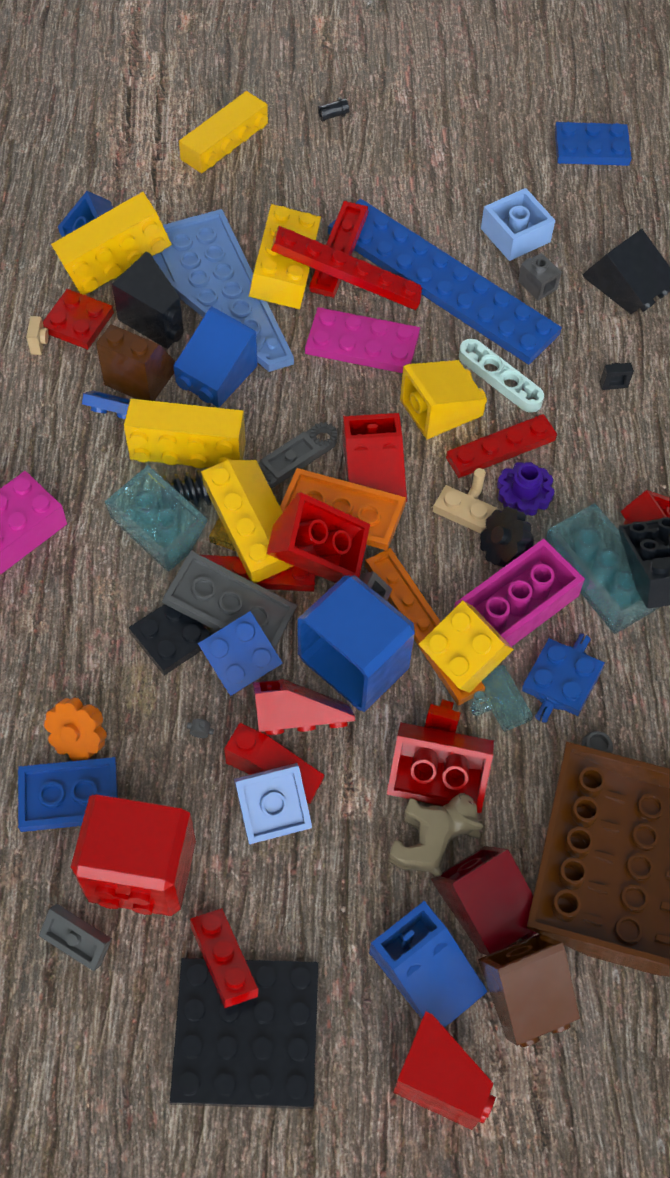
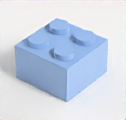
M524 188L484 206L481 230L502 254L511 261L550 243L555 219Z

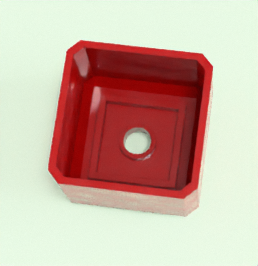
M97 794L89 796L70 866L88 902L99 904L108 909H131L136 913L144 915L154 913L172 916L180 911L196 844L191 813L182 808Z

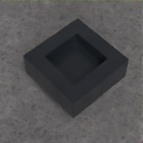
M632 363L605 365L600 379L601 389L628 388L634 372Z

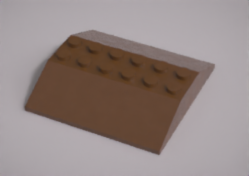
M566 742L527 929L563 942V945L587 956L650 974L670 977L669 768Z

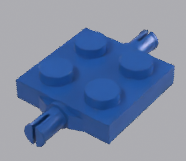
M579 634L573 647L566 646L550 638L547 640L522 686L523 692L536 697L542 703L535 715L538 721L542 718V722L546 723L553 709L565 710L579 716L605 662L593 658L584 652L591 641L589 636L586 635L584 638V634Z

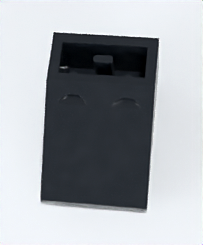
M664 517L657 520L619 525L618 530L634 584L646 608L669 606L670 518Z

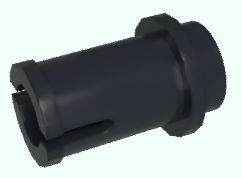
M337 98L335 102L318 106V114L322 122L340 115L345 117L349 113V105L346 98Z

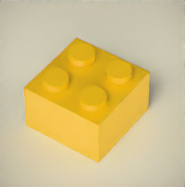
M463 600L419 643L420 647L459 689L469 693L514 650L472 605Z

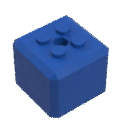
M356 575L343 576L298 618V655L303 663L353 706L365 712L409 669L415 635L414 623Z

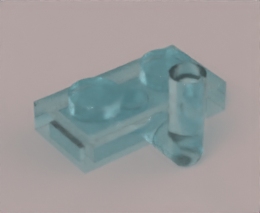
M504 665L495 668L482 680L485 690L484 692L477 691L474 694L471 705V713L473 715L479 716L492 710L504 732L532 720L533 715Z

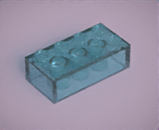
M596 503L548 529L545 540L585 578L580 593L614 634L660 608H646L636 590L619 530Z

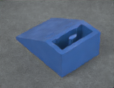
M425 901L371 942L369 954L421 1019H423L425 1011L429 1012L445 1028L488 992L447 927Z

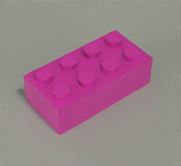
M26 471L0 488V575L67 525L62 505Z
M542 539L455 602L454 608L462 600L472 605L512 647L579 597L585 578L545 539Z

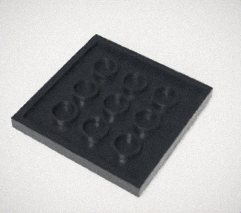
M181 958L170 1104L314 1109L318 962L246 960L258 987V997L225 1008L203 958Z

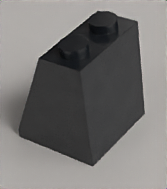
M640 229L611 250L582 274L587 281L629 314H633L638 309H641L642 312L646 311L656 303L653 299L654 297L658 296L661 299L670 292V266L643 229Z
M145 252L112 283L117 317L120 322L168 349L174 342H178L184 333L180 297L152 255Z

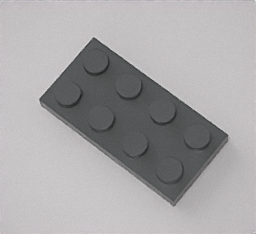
M190 551L162 600L163 604L216 631L251 611L274 649L297 607V604L193 551Z

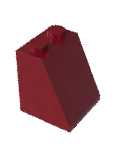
M484 846L442 872L441 876H435L431 879L479 953L489 955L511 946L512 943L520 938L524 940L536 934V932L526 928L533 894L509 849Z

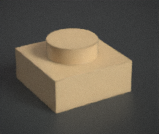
M30 316L26 336L31 355H42L43 345L48 343L49 338L48 329L44 328L42 318L38 316Z

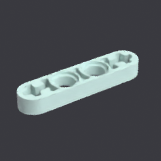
M466 339L461 343L459 360L523 411L533 413L540 410L544 399V393L540 387L480 341ZM486 364H493L498 369L496 371H488L484 366ZM512 379L516 381L518 385L515 387H509L505 385L504 381Z

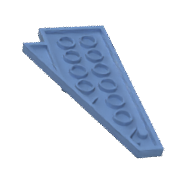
M219 209L164 224L163 227L172 245L152 257L180 299L203 318L212 306L255 330L257 363L268 372L294 365V356L267 301L249 297L253 272L223 210Z

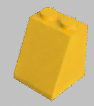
M459 360L416 363L403 366L400 401L426 440L484 415L487 402L486 394L482 388H478L473 381L470 371L465 369Z

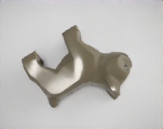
M460 793L444 806L424 807L420 806L417 800L410 798L405 810L406 817L404 822L419 830V844L405 847L402 842L395 840L389 855V863L405 871L416 870L441 876L442 870L440 865L452 838L463 834L476 839L480 838L479 830L483 828V824L477 819V805L474 803V799L465 793Z

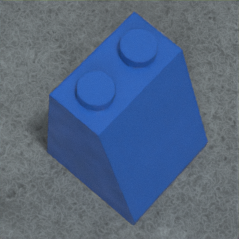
M211 306L174 364L175 382L181 389L189 390L199 396L205 403H211L219 408L258 366L256 331Z

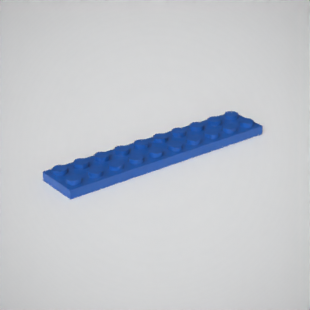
M361 198L356 202V204L368 206L369 213L354 251L380 268L421 285V295L529 365L560 335L562 327ZM336 220L328 225V234L331 233Z

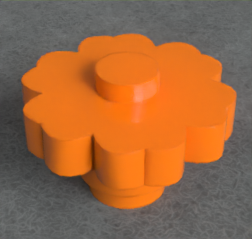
M76 697L71 699L64 698L46 713L44 727L51 733L48 741L58 754L64 755L67 753L72 761L89 760L105 746L107 732L101 727L103 716L97 707L90 704L83 705L80 699Z

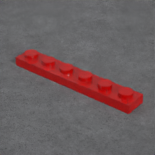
M278 226L271 251L413 310H416L419 306L422 287L414 281L400 277L340 250Z

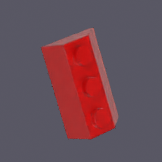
M300 492L296 494L274 523L266 554L334 583H337L343 576L356 575L359 578L370 524Z
M400 722L386 795L406 799L413 798L417 801L444 806L456 795L465 793L474 799V803L477 805V813H481L493 759L494 740Z

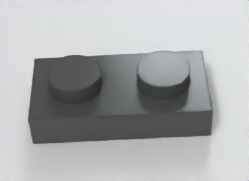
M58 904L49 909L39 933V937L92 971L101 966L112 938Z

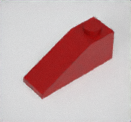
M240 722L224 748L226 764L249 775L297 763L300 768L306 800L309 804H311L325 778L324 774L269 736Z

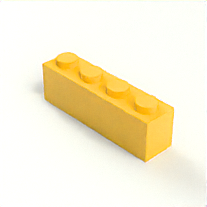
M245 91L179 140L181 160L201 174L210 167H213L216 162L230 154L233 149L247 141L253 134L268 124V104Z

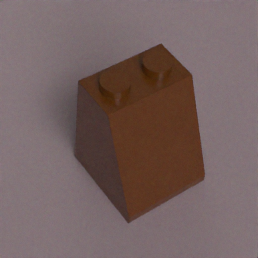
M110 324L96 342L104 385L135 399L155 401L174 374V364L176 361L159 344Z
M538 934L478 959L506 1039L516 1046H531L540 1040L539 1036L548 1032L560 1033L566 1031L571 1027V1022L580 1019L563 942Z

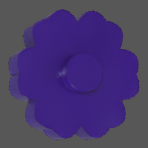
M517 462L514 464L513 469L505 468L497 481V488L499 489L498 500L503 503L504 508L509 506L524 512L525 515L534 516L537 514L538 509H547L553 500L555 490L552 488L554 479L545 468H539L531 462Z

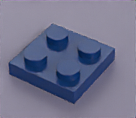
M251 611L198 643L230 696L283 664Z

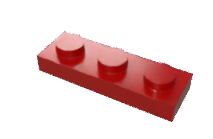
M223 909L190 918L191 929L224 1007L228 1008L258 997V987Z

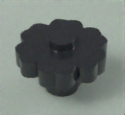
M507 506L503 511L495 510L486 519L487 529H484L480 534V549L486 552L485 558L488 562L505 567L534 545L531 524L525 522L526 515L524 512Z

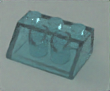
M149 465L104 501L111 519L168 572L192 551L208 521L198 509Z

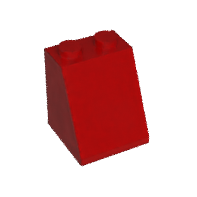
M425 1011L393 1093L473 1130L478 1122L484 1124L486 1118L491 1113L496 1099L495 1096L490 1094L494 1083L433 1014Z

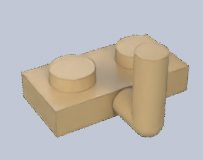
M478 468L474 471L472 486L468 494L445 485L433 505L432 512L481 534L484 529H487L486 519L497 510V507L478 499L483 489L486 475L485 470Z

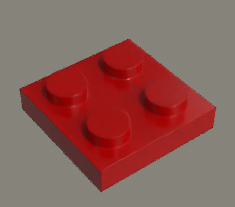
M66 289L44 319L43 326L48 329L49 335L89 350L114 314V309L112 305Z

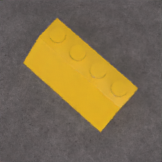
M226 460L201 471L204 487L250 581L258 583L293 567L289 563L266 554L272 527L283 512L257 461Z

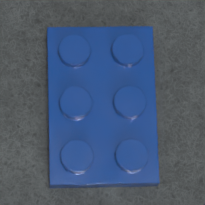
M556 122L554 130L557 163L630 166L631 150L627 124Z
M116 758L18 766V828L20 832L81 826L89 796L97 794L118 798Z

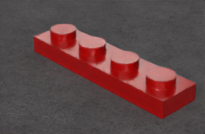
M343 201L326 245L351 256L368 216V206ZM316 269L309 285L310 292L335 298L341 279Z
M542 414L447 451L446 459L457 477L462 478L474 473L478 468L485 469L556 441L557 433L546 416Z
M201 555L250 580L239 557ZM293 566L255 584L267 590L314 592L315 574Z

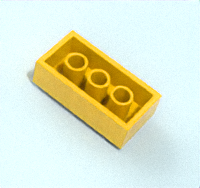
M141 192L51 245L80 294L86 295L124 273L145 252L154 256L172 244L156 210L145 193Z
M271 204L252 277L249 297L300 310L310 267L273 252L271 248L278 226L316 240L320 216Z
M130 399L124 430L131 460L159 462L167 465H187L195 468H210L226 460H243L246 445L244 410Z

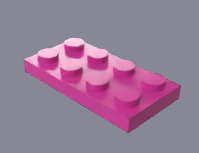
M318 307L305 346V354L403 373V366L412 364L420 335V327Z

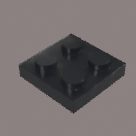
M165 604L128 627L130 634L164 676L202 651L198 643L211 636L202 623Z

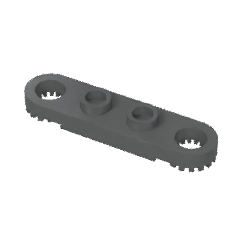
M320 422V424H315L308 431L302 432L262 458L258 464L270 488H274L292 476L296 468H304L334 448L337 444V430L331 423ZM320 433H327L331 436L327 441L317 439V435Z

